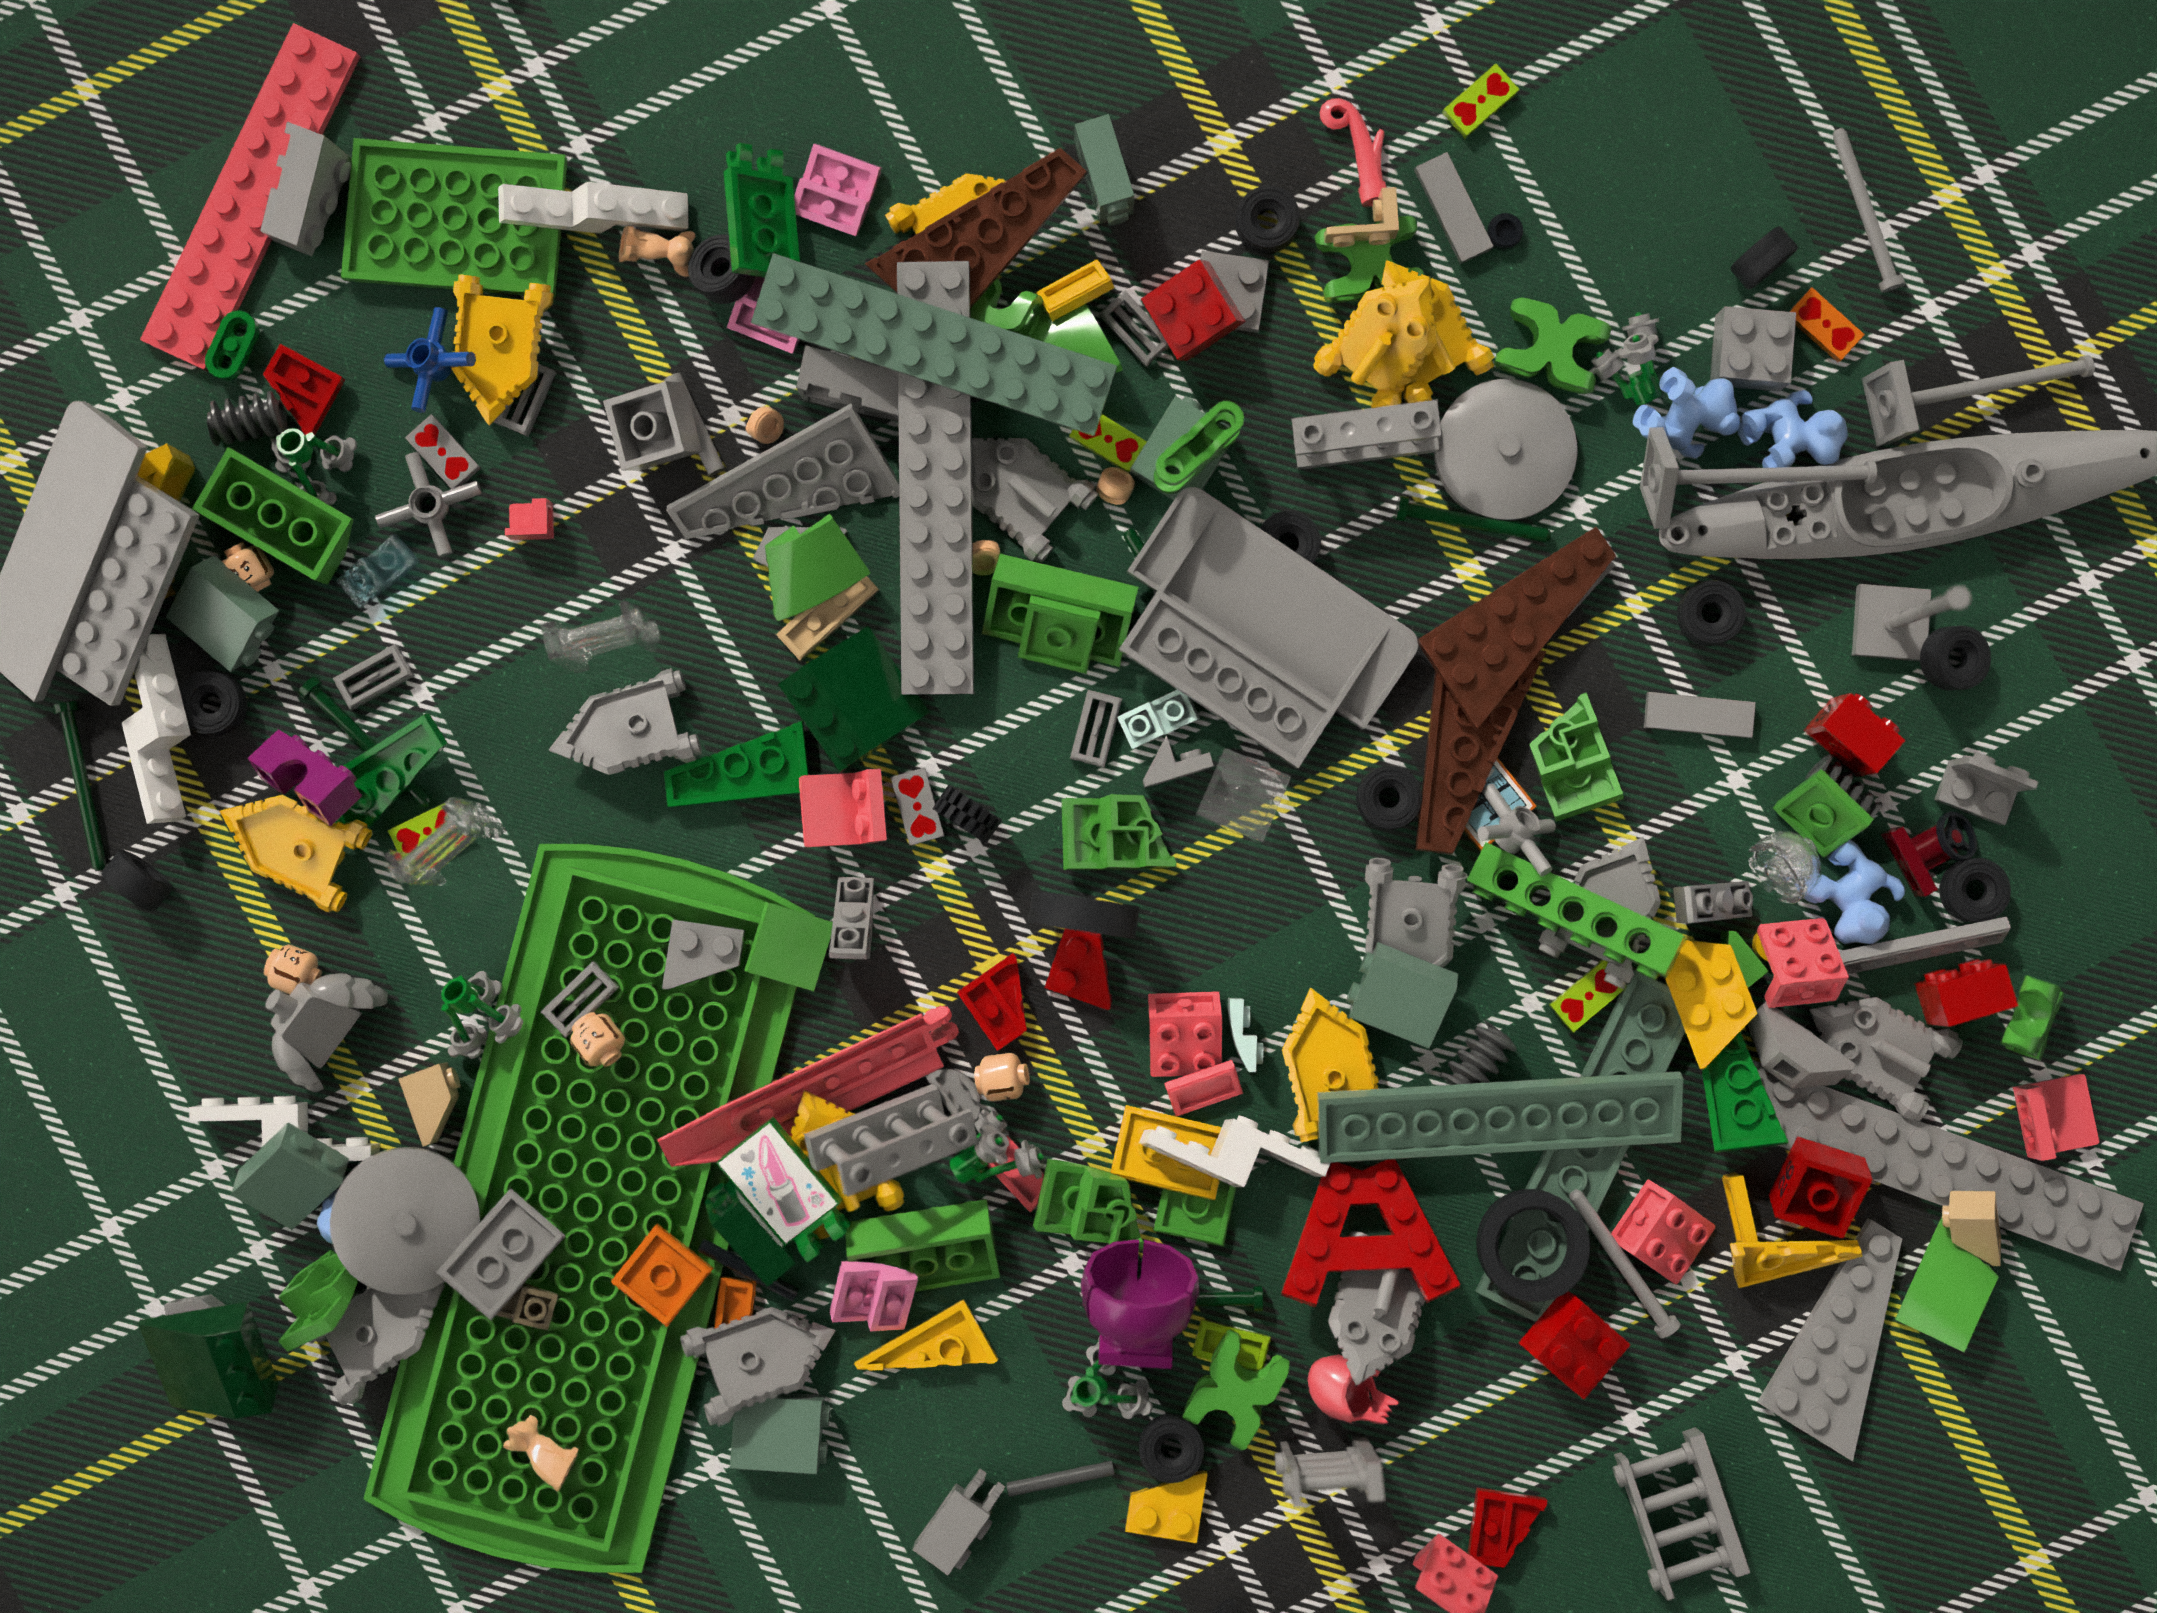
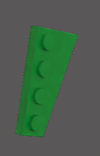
M429 713L420 716L344 765L356 777L357 781L354 784L362 797L335 823L339 821L344 824L358 819L366 823L367 828L370 829L448 744Z
M804 722L794 723L786 728L767 733L748 742L737 744L710 756H705L664 771L667 807L799 794V777L809 775Z
M1739 1032L1705 1068L1701 1069L1714 1153L1788 1144L1787 1137L1768 1098L1757 1068L1751 1059L1743 1036Z

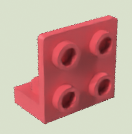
M867 769L856 773L804 775L799 777L805 847L872 844L887 840L881 769Z
M1817 918L1759 925L1757 933L1774 975L1764 995L1768 1008L1837 1000L1849 976L1826 919Z
M1219 992L1148 994L1150 1073L1152 1077L1186 1076L1222 1063V1012Z
M2075 1074L2013 1087L2028 1158L2041 1161L2054 1159L2057 1152L2097 1145L2099 1143L2087 1080L2084 1074Z
M1648 1179L1611 1234L1621 1248L1672 1283L1678 1284L1716 1226L1675 1195Z
M1438 1533L1416 1554L1412 1565L1422 1571L1416 1584L1417 1590L1449 1613H1485L1498 1575Z

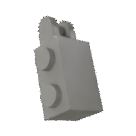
M982 1469L978 1470L965 1489L957 1483L954 1485L914 1542L913 1551L947 1575H949L954 1567L958 1570L961 1569L971 1554V1551L967 1549L975 1537L981 1540L992 1524V1521L988 1519L991 1514V1508L1005 1488L1004 1485L998 1482L990 1489L984 1502L975 1497L973 1494L983 1484L987 1474Z

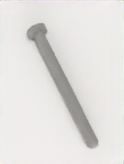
M1839 128L1833 131V140L1883 279L1878 284L1881 293L1889 292L1906 283L1903 275L1896 274L1847 132L1843 128Z
M1578 1189L1573 1190L1569 1194L1570 1201L1655 1321L1654 1331L1659 1338H1666L1675 1333L1680 1327V1322L1674 1315H1667L1583 1192Z

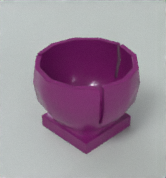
M1139 1239L1112 1242L1093 1252L1084 1268L1080 1285L1083 1306L1088 1320L1100 1333L1098 1364L1171 1369L1172 1339L1187 1328L1199 1295L1198 1275L1191 1260L1170 1245L1144 1240L1141 1275L1138 1278Z

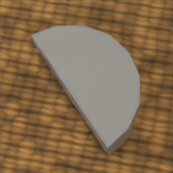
M939 1069L925 1076L930 1084H934L939 1088L941 1100L952 1115L969 1109L972 1111L974 1123L977 1121L981 1110L980 1094L977 1092L975 1083L970 1078L954 1069Z

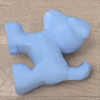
M1675 367L1663 373L1659 384L1660 389L1667 393L1668 398L1673 401L1667 415L1662 417L1654 408L1642 405L1637 409L1633 418L1634 427L1639 429L1641 435L1647 439L1649 428L1664 427L1671 448L1678 450L1684 457L1698 458L1704 451L1703 444H1691L1693 434L1699 425H1702L1709 431L1727 436L1736 433L1740 424L1732 382L1719 378L1709 381L1705 386L1696 388L1692 380L1688 379L1683 371Z
M1801 390L1792 392L1786 398L1774 401L1766 408L1745 412L1742 415L1737 432L1741 441L1747 446L1757 442L1764 432L1772 435L1775 445L1768 449L1771 453L1763 459V468L1790 467L1795 461V455L1803 451H1807L1819 464L1829 465L1839 460L1841 447L1848 437L1845 419L1833 410H1824L1815 413L1808 421L1804 422L1800 418L1796 406L1799 404H1812L1813 399L1809 392Z
M1848 840L1831 852L1827 859L1836 866L1848 865L1849 872L1837 882L1823 874L1820 878L1815 876L1806 885L1801 896L1806 901L1814 904L1830 899L1841 909L1843 913L1834 929V935L1841 943L1858 942L1874 944L1888 932L1890 915L1883 906L1869 900L1871 895L1879 888L1885 887L1890 889L1895 901H1900L1905 895V886L1898 878L1887 874L1879 864L1868 860L1854 841Z

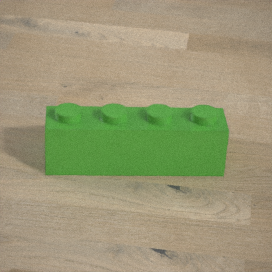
M230 447L225 451L192 508L306 576L326 585L329 584L346 554L354 520Z
M1000 554L992 577L982 634L1021 643L1030 596L1033 595L1101 612L1090 660L1120 667L1123 653L1118 649L1127 637L1139 587Z
M987 1199L869 1219L863 1218L850 1221L851 1225L846 1229L845 1238L848 1261L884 1264L915 1273L918 1278L915 1292L1000 1278Z

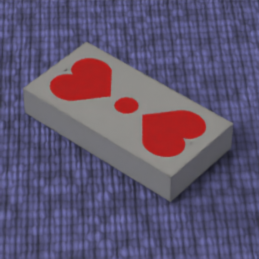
M432 414L405 437L451 489L462 486L481 469Z
M926 768L891 777L909 845L912 846L944 837L939 814L933 810L935 800Z

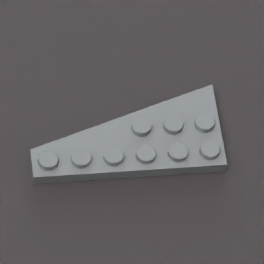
M851 403L667 505L666 511L684 538L690 539L725 532L732 527L747 524L751 526L764 524V521L782 517L785 520L836 510L839 506L861 502V504L874 502V499L888 496L896 498L899 497V480Z
M1868 1218L1855 1240H1858L1862 1257L1840 1263L1757 1401L1765 1408L1851 1461L1854 1459L1902 1243V1238Z

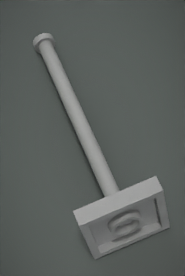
M2090 355L2080 356L2078 361L1911 392L1904 360L1890 362L1862 378L1876 445L1879 447L1892 444L1919 431L1914 406L2075 375L2089 377L2094 374L2095 364Z
M1664 427L1649 428L1640 490L1654 529L1669 528L1676 485L1864 480L1865 483H1875L1877 479V465L1875 461H1866L1864 465L1679 470Z
M1869 584L1857 585L1852 656L1920 661L1921 648L1928 637L1929 617L1949 609L1960 610L1965 608L1970 602L1969 591L1962 586H1956L1949 589L1946 595L1931 600L1930 589Z

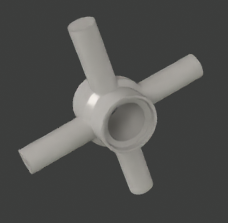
M419 452L407 454L405 458L416 489L409 496V504L375 515L377 524L381 529L414 517L421 523L428 524L438 556H448L452 554V550L442 520L448 513L449 505L481 495L480 485L478 481H474L443 492L429 484ZM434 496L436 499L435 508L429 513H423L421 508L422 502L427 497Z
M1487 785L1482 790V793L1500 817L1499 825L1479 827L1477 831L1478 838L1481 841L1495 840L1503 850L1512 854L1518 853L1522 849L1540 876L1547 875L1552 870V867L1533 840L1534 835L1554 832L1556 828L1555 822L1552 819L1539 820L1530 809L1524 806H1516L1512 810L1495 785Z

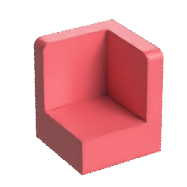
M547 498L532 499V503L511 504L509 506L510 528H505V536L510 540L554 539L553 503Z

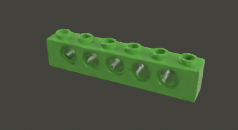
M1485 842L1467 879L1468 883L1474 887L1472 893L1490 902H1492L1494 897H1497L1507 902L1504 907L1505 909L1521 917H1524L1526 912L1539 917L1537 924L1557 933L1560 927L1572 933L1570 940L1586 948H1590L1592 943L1605 949L1603 955L1620 964H1623L1625 959L1638 965L1637 972L1654 980L1657 979L1658 975L1668 978L1686 941L1685 935L1551 872L1545 876H1540L1530 862ZM1506 874L1518 876V884L1511 891H1504L1500 888V881ZM1539 889H1547L1551 892V899L1545 906H1535L1532 902L1533 894ZM1573 904L1581 905L1584 908V915L1577 922H1569L1565 919L1566 909ZM1613 920L1617 923V931L1612 937L1604 938L1598 935L1597 929L1602 921ZM1640 935L1647 936L1651 940L1650 948L1642 954L1631 950L1632 940Z

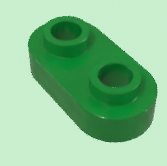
M243 311L228 313L222 319L206 353V368L218 379L229 381L237 378L242 373L256 344L260 332L259 325L248 313ZM241 326H246V334L244 336L238 337V328ZM231 358V366L223 369L222 363L224 359Z

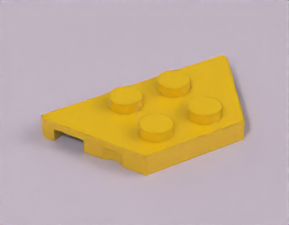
M1686 940L1668 978L1665 979L1700 1069H1703L1757 1014V1010L1731 945Z

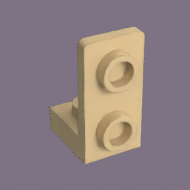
M1396 187L1382 188L1378 200H1373L1374 222H1380V224L1327 227L1324 233V243H1333L1334 247L1353 246L1355 241L1368 240L1370 245L1390 243V239H1395L1399 231Z

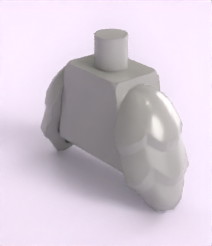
M345 973L321 976L314 980L311 985L304 982L299 983L289 996L279 990L273 991L266 1001V1008L276 1013L271 1020V1025L276 1030L272 1037V1053L277 1066L281 1071L287 1073L294 1084L304 1086L315 1093L323 1090L320 1079L311 1068L307 1059L321 1069L362 1014L358 1008L372 1009L387 1004L388 992L374 985L371 980L353 978Z

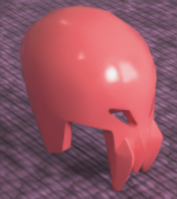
M1333 1355L1320 1358L1314 1362L1308 1373L1309 1393L1312 1400L1323 1413L1331 1418L1349 1423L1362 1420L1375 1424H1388V1421L1383 1418L1389 1417L1385 1412H1392L1388 1406L1398 1405L1399 1402L1378 1391L1372 1376L1356 1386L1346 1365V1362H1348L1347 1358L1344 1359L1341 1355ZM1375 1370L1376 1374H1374L1373 1376L1378 1377L1380 1371ZM1369 1390L1372 1396V1401L1369 1397Z

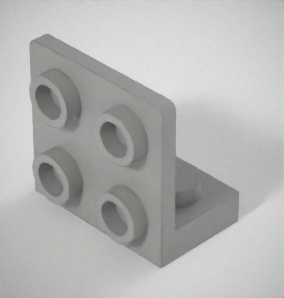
M1974 753L1973 757L1963 755L1962 758L1948 761L1934 800L2001 826L2007 822L2017 792L2034 790L2039 782L2028 778L2030 773L2026 770L2013 766H2008L2006 770L1994 765L1996 762L1994 758Z

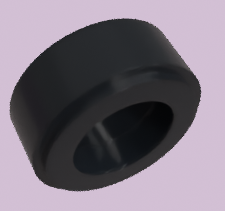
M1501 213L1491 220L1486 232L1494 246L1493 248L1500 251H1508L1516 247L1523 236V225L1515 215Z

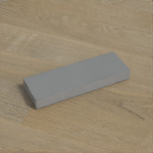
M1448 152L1415 167L1414 171L1459 263H1465L1492 250L1494 246Z
M1648 692L1646 694L1644 728L1752 738L1756 702Z

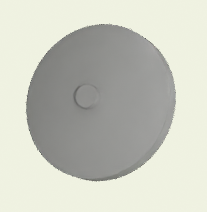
M1497 379L1478 384L1460 395L1451 404L1440 422L1439 452L1434 453L1439 479L1451 498L1462 508L1474 515L1504 521H1517L1529 518L1550 506L1563 493L1572 478L1577 461V439L1573 424L1562 405L1551 394L1534 384L1515 379Z
M415 1147L388 1149L362 1161L347 1175L340 1185L334 1198L330 1215L332 1243L343 1266L352 1276L366 1286L384 1293L399 1295L424 1292L446 1282L436 1274V1271L480 1223L478 1200L466 1175L446 1157L427 1149Z

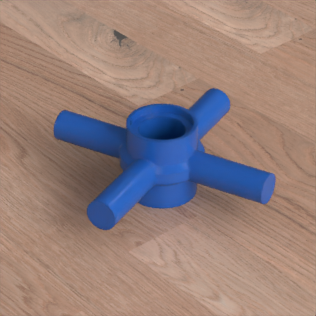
M440 307L434 308L427 339L418 338L409 345L406 353L386 354L384 357L386 367H411L418 375L411 409L420 413L426 411L432 380L436 382L443 381L452 372L451 367L474 366L476 362L473 352H447L444 346L441 345L448 311Z

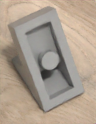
M1166 736L1142 781L1144 788L1213 768L1214 765L1210 752L1201 754L1200 749L1180 754L1181 761L1175 763L1170 743Z

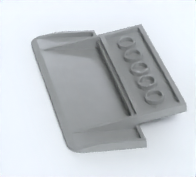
M84 401L72 402L65 411L0 573V672L33 702L44 701L57 670L108 705L114 706L121 704L200 515L139 477L137 473L148 447L111 417Z
M1185 488L1177 495L1126 572L1156 593L1118 650L1296 769L1300 767L1335 712L1360 729H1365L1418 649L1417 636L1411 629L1200 488Z

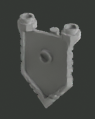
M972 438V505L983 515L987 514L994 524H999V528L1003 531L1006 530L1012 539H1017L1019 541L1018 544L1023 547L1026 558L1033 562L1042 563L1053 550V547L1049 545L1050 541L1043 536V533L1070 502L1077 508L1081 506L1084 510H1087L1099 495L1094 490L1095 486L1088 480H1075L1068 477V473L1065 470L1061 471L1058 468L1059 465L1055 462H1050V458L1038 452L1039 449L1026 438H1008V441H1004V438H998V441H994V438H987V441H983V438Z
M670 668L661 671L654 678L649 679L648 682L640 681L634 686L630 684L625 686L624 689L617 688L613 689V692L610 693L603 692L590 696L579 709L580 714H575L572 718L574 720L573 723L569 722L566 726L567 731H562L549 751L568 759L574 758L575 762H583V765L588 767L593 766V769L607 775L625 771L627 767H639L641 763H644V765L649 764L654 759L659 761L665 756H674L685 763L695 761L696 756L702 755L697 734L689 735L688 732L678 735L669 700L680 696V692L686 690L681 671H673Z
M1644 837L1622 846L1620 851L1618 849L1611 851V855L1607 853L1601 856L1602 859L1600 860L1596 858L1581 865L1574 879L1576 885L1649 919L1655 916L1661 900L1657 885L1653 884L1655 881L1654 874L1651 875L1650 873L1653 870L1651 864H1648L1650 858ZM1578 904L1570 905L1565 911V919L1569 922H1577L1584 915V908ZM1613 920L1602 921L1597 929L1598 935L1604 938L1612 937L1617 931V923ZM1560 927L1557 933L1548 929L1543 931L1539 939L1541 944L1538 949L1558 958L1560 953L1564 954L1568 944L1573 945L1608 962L1604 971L1606 973L1604 978L1606 982L1621 989H1624L1626 983H1631L1634 976L1631 961L1625 959L1623 964L1613 961L1603 955L1604 948L1593 943L1590 948H1586L1570 940L1572 933ZM1644 935L1636 936L1632 940L1631 950L1633 952H1638L1640 947L1638 944L1640 941H1643Z
M1384 858L1370 859L1369 865H1366L1365 880L1370 887V894L1372 895L1371 899H1369L1371 909L1368 910L1370 921L1367 922L1369 934L1366 935L1365 951L1373 954L1379 942L1442 968L1445 967L1453 958L1454 943L1452 942V937L1455 936L1453 926L1456 925L1454 915L1457 914L1455 902H1458V895L1465 889L1466 880L1463 867L1455 864L1443 865L1442 870L1438 873V884L1423 883L1422 878L1419 876H1410L1408 881L1392 880L1393 867H1391V861Z
M1877 997L1858 1000V1003H1855V1001L1847 1002V1005L1840 1003L1837 1004V1007L1830 1005L1809 1009L1818 1032L1822 1033L1820 1036L1821 1040L1856 1064L1854 1069L1844 1078L1849 1081H1855L1856 1085L1861 1088L1866 1087L1867 1091L1872 1094H1878V1097L1883 1100H1889V1103L1895 1106L1901 1116L1911 1121L1913 1119L1920 1121L1928 1110L1929 1103L1924 1101L1925 1097L1914 1092L1921 1077H1925L1929 1072V1062L1934 1053L1944 1058L1948 1056L1953 1059L1963 1045V1040L1958 1038L1959 1034L1950 1029L1935 1030L1931 1027L1927 1028L1921 1021H1914L1912 1016H1905L1903 1011L1899 1009L1894 1010L1890 1004Z
M1358 1231L1350 1233V1237L1369 1236ZM1389 1269L1342 1271L1341 1273L1342 1281H1339L1337 1287L1339 1291L1335 1294L1334 1299L1336 1302L1335 1306H1332L1328 1323L1335 1339L1338 1338L1339 1340L1337 1342L1339 1349H1343V1358L1348 1360L1346 1365L1356 1386L1376 1374L1375 1370L1381 1371L1385 1368V1364L1389 1366L1394 1362L1393 1359L1397 1361L1412 1351L1416 1336L1414 1331L1415 1328H1418L1419 1321L1417 1319L1421 1316L1422 1310L1420 1308L1424 1305L1425 1299L1410 1271Z
M445 1284L424 1292L406 1295L384 1293L365 1285L364 1289H358L354 1292L343 1317L334 1330L310 1341L312 1344L316 1341L323 1342L327 1339L345 1374L337 1379L336 1385L332 1387L333 1395L341 1405L344 1406L347 1403L354 1404L362 1399L367 1381H373L379 1373L381 1375L388 1371L389 1367H395L398 1365V1361L401 1359L405 1360L420 1350L426 1329H428L430 1324L428 1322L429 1318H432L434 1313L432 1310L436 1308Z
M773 1307L758 1311L756 1315L750 1317L749 1315L741 1317V1320H732L727 1325L726 1323L720 1324L715 1329L713 1327L708 1329L695 1327L687 1330L686 1335L680 1337L686 1357L693 1355L694 1358H698L706 1354L720 1393L719 1396L710 1398V1403L704 1404L705 1414L710 1426L717 1424L719 1427L728 1424L735 1412L742 1410L741 1408L744 1406L748 1408L754 1406L756 1402L759 1404L765 1402L767 1398H770V1400L777 1398L778 1394H788L801 1389L810 1374L809 1369L812 1370L816 1364L814 1361H818L821 1356L819 1352L824 1351L836 1330L815 1322L809 1324V1320L802 1318L801 1321L798 1319V1316L792 1314V1317H790L787 1312Z

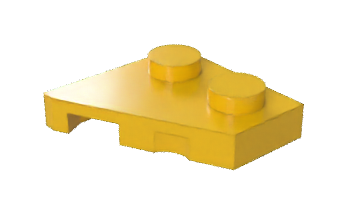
M1198 1471L1182 1482H1163L1157 1487L1144 1488L1130 1494L1125 1532L1197 1543L1207 1471Z

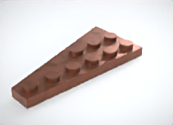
M1058 148L1023 169L1021 173L1004 183L1001 182L991 188L989 192L952 211L925 227V230L906 241L900 242L893 249L878 258H873L865 263V265L897 293V262L969 261L971 309L1088 173L1063 149Z
M1597 526L1417 640L1418 645L1475 731L1616 557Z
M1540 650L1476 731L1435 670L1422 786V803L1416 841L1417 851L1453 854L1546 651Z

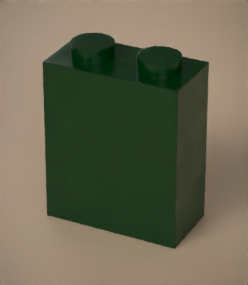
M731 1180L726 1184H718L709 1192L705 1206L711 1225L767 1287L796 1264L789 1245L785 1246Z

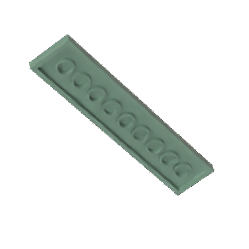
M774 253L751 320L753 325L1092 436L1096 434L1117 370L1116 365Z
M1633 970L1634 976L1631 983H1626L1624 991L1621 992L1580 1077L1666 1072L1685 1033L1667 985ZM1630 1145L1544 1150L1525 1189L1543 1190L1556 1195L1570 1204L1576 1211L1577 1209L1570 1201L1569 1194L1573 1190L1578 1189L1583 1192L1597 1213ZM1527 1210L1518 1213L1510 1219L1498 1243L1500 1259L1505 1268L1518 1278L1537 1280L1549 1276L1558 1269L1566 1254L1567 1238L1563 1226L1556 1217L1545 1211ZM1584 1221V1223H1585V1225H1586V1228H1587V1231H1588V1230H1589V1226H1588V1225L1586 1224V1222ZM1485 1272L1475 1290L1477 1293L1535 1322L1554 1301L1552 1299L1530 1302L1517 1299L1495 1285Z
M1680 1072L1317 1092L1320 1163L1681 1142L1683 1077Z

